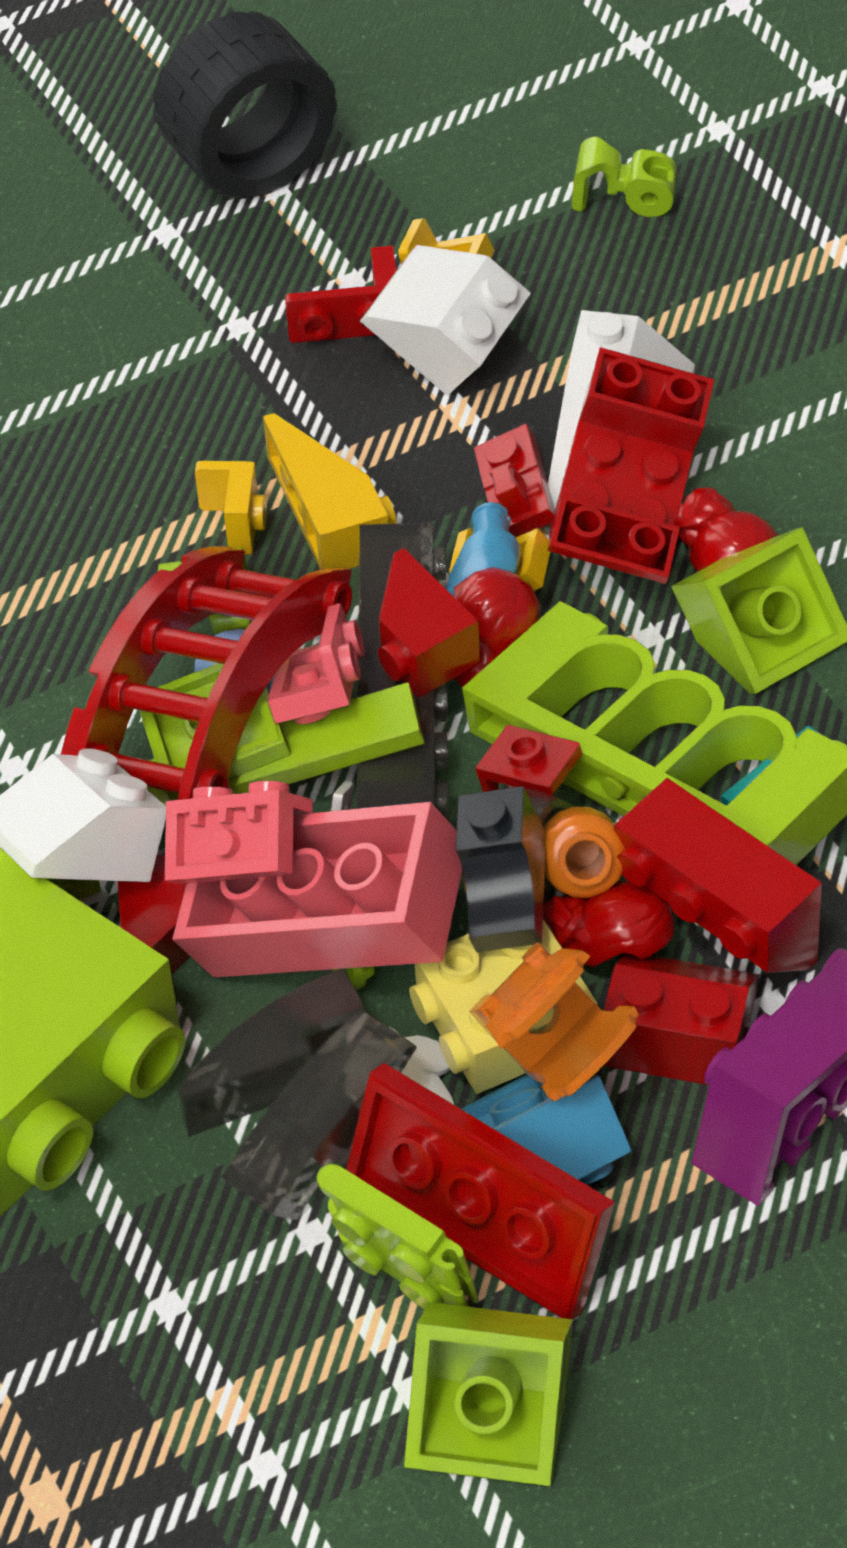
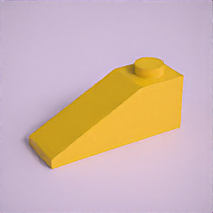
M275 413L263 416L267 458L320 570L339 567L351 569L391 557L389 532L397 530V521L389 497H379L366 473Z

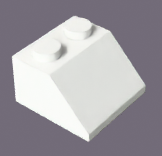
M417 245L406 257L360 322L443 393L448 395L481 366L531 293L489 256Z
M82 749L79 751L78 756L52 754L0 795V847L32 878L150 882L166 821V806L147 790L145 782L132 777L117 764L118 759L110 753L96 749Z

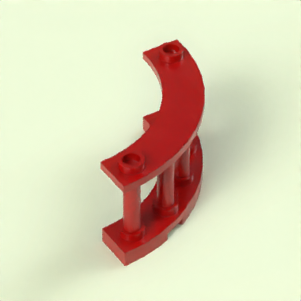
M212 546L190 551L181 556L182 564L173 571L159 570L138 590L122 610L100 646L88 671L92 676L97 677V680L89 696L86 708L74 707L61 755L78 756L79 751L82 749H96L110 753L118 759L117 764L129 775L142 780L147 784V787L178 793V800L193 799V789L229 788L228 774L238 743L258 699L272 677L296 650L306 642L322 635L328 606L341 603L345 617L348 614L352 603V589L349 585L352 569L341 567L324 568L295 580L244 570L245 550L226 546ZM216 613L253 620L238 641L187 631L197 622ZM166 653L224 664L208 698L147 686L146 683ZM134 709L198 722L185 768L119 754L121 743Z

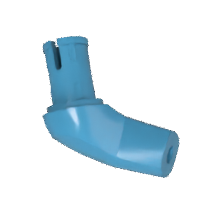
M494 502L484 503L473 511L471 516L473 535L465 541L450 572L446 590L453 597L454 587L473 572L490 567L508 570L512 573L517 571L520 561V545L515 536L509 533L510 516L507 517L508 511L501 504Z

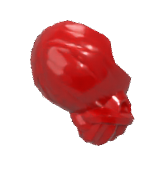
M711 487L698 488L689 494L684 503L679 506L677 516L674 519V526L680 527V538L689 547L688 559L697 571L706 568L720 559L778 536L774 528L764 519L750 512L735 511L733 505Z
M490 567L473 572L454 587V598L478 620L480 663L454 678L462 687L540 619L541 605L531 584L516 573Z
M629 881L616 882L607 892L592 898L554 896L543 907V920L563 949L586 952L590 957L585 962V965L593 967L621 953L633 954L640 960L648 958L666 946L674 937V917L666 901L647 887H637Z

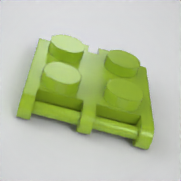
M328 1164L319 1170L317 1182L321 1191L330 1197L328 1210L332 1217L331 1222L338 1230L340 1240L344 1245V1254L356 1266L371 1275H377L382 1270L401 1282L399 1284L401 1291L423 1309H426L429 1302L468 1307L465 1295L469 1296L473 1303H478L479 1298L463 1249L448 1239L442 1229L337 1164Z

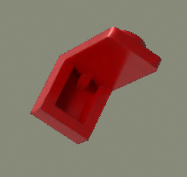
M393 245L371 247L373 286L287 294L285 296L289 341L299 343L376 335L360 320L398 270L395 265Z

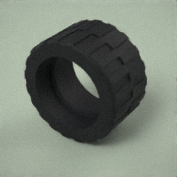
M238 11L207 21V24L199 29L196 28L187 35V38L179 46L177 45L169 55L170 58L166 65H163L158 75L157 86L153 92L154 108L152 111L154 121L158 124V130L163 138L211 190L215 189L219 195L249 199L251 196H262L271 193L272 190L280 186L283 187L293 181L292 179L300 172L303 173L311 165L310 162L323 149L328 134H331L334 125V114L337 111L334 83L328 77V73L272 17H265L262 13L254 11L249 13ZM267 84L260 99L244 116L222 127L230 111L244 96L254 89Z

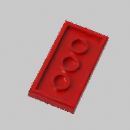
M386 1063L372 1070L369 1073L346 1170L442 1229L448 1239L463 1249L465 1258L560 1318L574 1320L579 1316L585 1307L615 1202Z

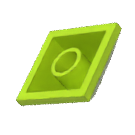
M803 527L796 528L720 559L671 586L696 641L749 694H756L847 642V623Z

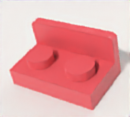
M257 781L249 783V793L233 794V790L229 788L200 787L193 789V799L166 801L165 881L176 884L293 875V815L313 813V799L289 793V784L285 782Z

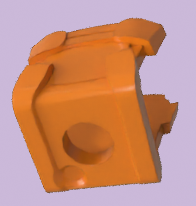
M536 942L522 956L523 962L492 994L483 996L469 1012L492 1036L500 1049L503 1048L532 1079L544 1083L541 1086L549 1098L556 1102L558 1099L571 1096L614 1055L637 1027L635 1023L639 1014L634 1006H618L614 1011H602L576 984L575 981L583 973V966L590 957L586 952L561 948L550 955L540 943ZM553 1007V1017L548 1026L540 1031H528Z

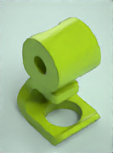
M595 136L585 139L581 143L573 181L572 208L575 211L582 212L585 209L590 186L589 176L597 172L604 173L608 184L607 194L617 195L618 191L624 192L626 203L638 215L658 217L671 209L678 175L677 165L672 158L661 152L640 149L633 154L631 162L621 164V154L603 139Z

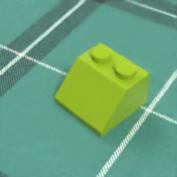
M429 1302L416 1326L404 1467L551 1486L566 1396L573 1319Z

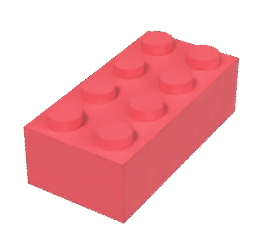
M431 802L293 815V875L186 884L172 940L212 977L443 962L462 874L460 858L456 853L457 830Z

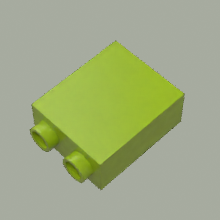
M0 849L1 1217L32 1185L42 1191H49L57 1188L70 1178L80 1166L89 1150L93 1137V1126L127 1092L135 1098L142 1099L160 1089L178 1066L184 1052L186 1040L185 1033L179 1024L169 959L46 878H32L2 849Z

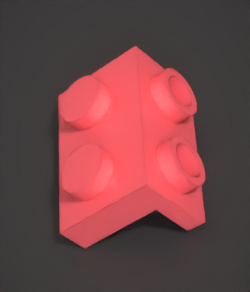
M341 603L328 606L320 644L296 650L275 673L268 697V703L275 724L293 719L297 724L312 723L326 717L332 709L350 705L354 681L361 678L358 660L365 656V646L357 621L347 622Z

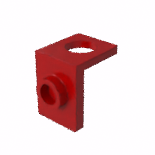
M506 725L475 769L483 792L499 790V783L508 785L507 788L524 786L525 790L552 796L582 755V750L579 742Z

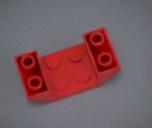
M599 348L573 436L549 530L547 551L666 584L680 527L674 526V519L682 502L692 455L704 428L715 379L606 348Z

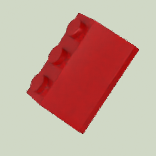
M669 778L663 780L614 824V832L625 847L617 856L622 865L623 877L637 887H647L668 902L673 912L681 919L689 923L696 922L719 938L722 945L732 955L740 959H749L767 973L810 970L818 962L822 883Z

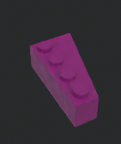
M838 948L833 952L825 963L823 970L810 982L802 980L796 984L789 993L785 1003L771 1016L767 1013L759 1016L749 1029L746 1037L732 1050L728 1047L721 1049L712 1059L705 1073L704 1081L709 1085L691 1164L758 1207L774 1190V1183L771 1180L776 1166L784 1160L794 1167L810 1149L811 1141L808 1138L817 1128L823 1114L835 1120L847 1106V950L843 948Z

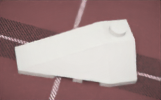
M581 310L570 356L548 480L554 509L573 436L600 347L695 374V364L639 316Z

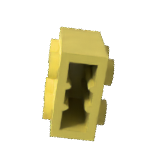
M543 920L541 945L552 955L562 947ZM469 934L447 942L443 962L415 964L416 985L409 988V993L420 1020L424 1024L433 1022L440 1033V1048L450 1070L454 1074L463 1071L473 1090L478 1094L526 1073L503 1048L500 1049L497 1042L475 1020L469 1011L483 996L492 994L523 962L522 956L533 945L476 952L469 939ZM579 976L575 981L576 984L597 1005L595 998ZM553 1007L528 1031L536 1032L548 1026L553 1017Z

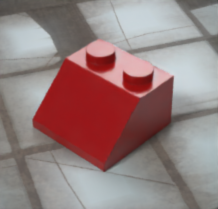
M626 953L615 964L603 1011H614L618 1006H634L639 1014L635 1023L637 1027L603 1066L708 1085L705 1083L704 1077L715 1055L725 1047L732 1050L748 1033L760 974L652 955L640 960L637 956Z

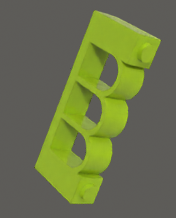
M561 601L462 688L469 732L491 744L495 742L506 725L579 742L582 755L562 783L622 816L626 815L663 780L669 778L797 865L847 815L846 744L837 740H831L809 728L797 738L791 723L776 711L760 706H736L726 709L725 698L719 686L706 675L690 670H665L656 673L655 662L650 651L637 640L622 635H609L608 625L602 623L597 617L589 613H582ZM604 688H623L628 690L585 730L562 718L580 699L593 691ZM673 723H689L698 726L656 767L629 754L646 736L659 727ZM769 759L773 761L727 806L698 791L715 773L730 763L740 760L764 761Z

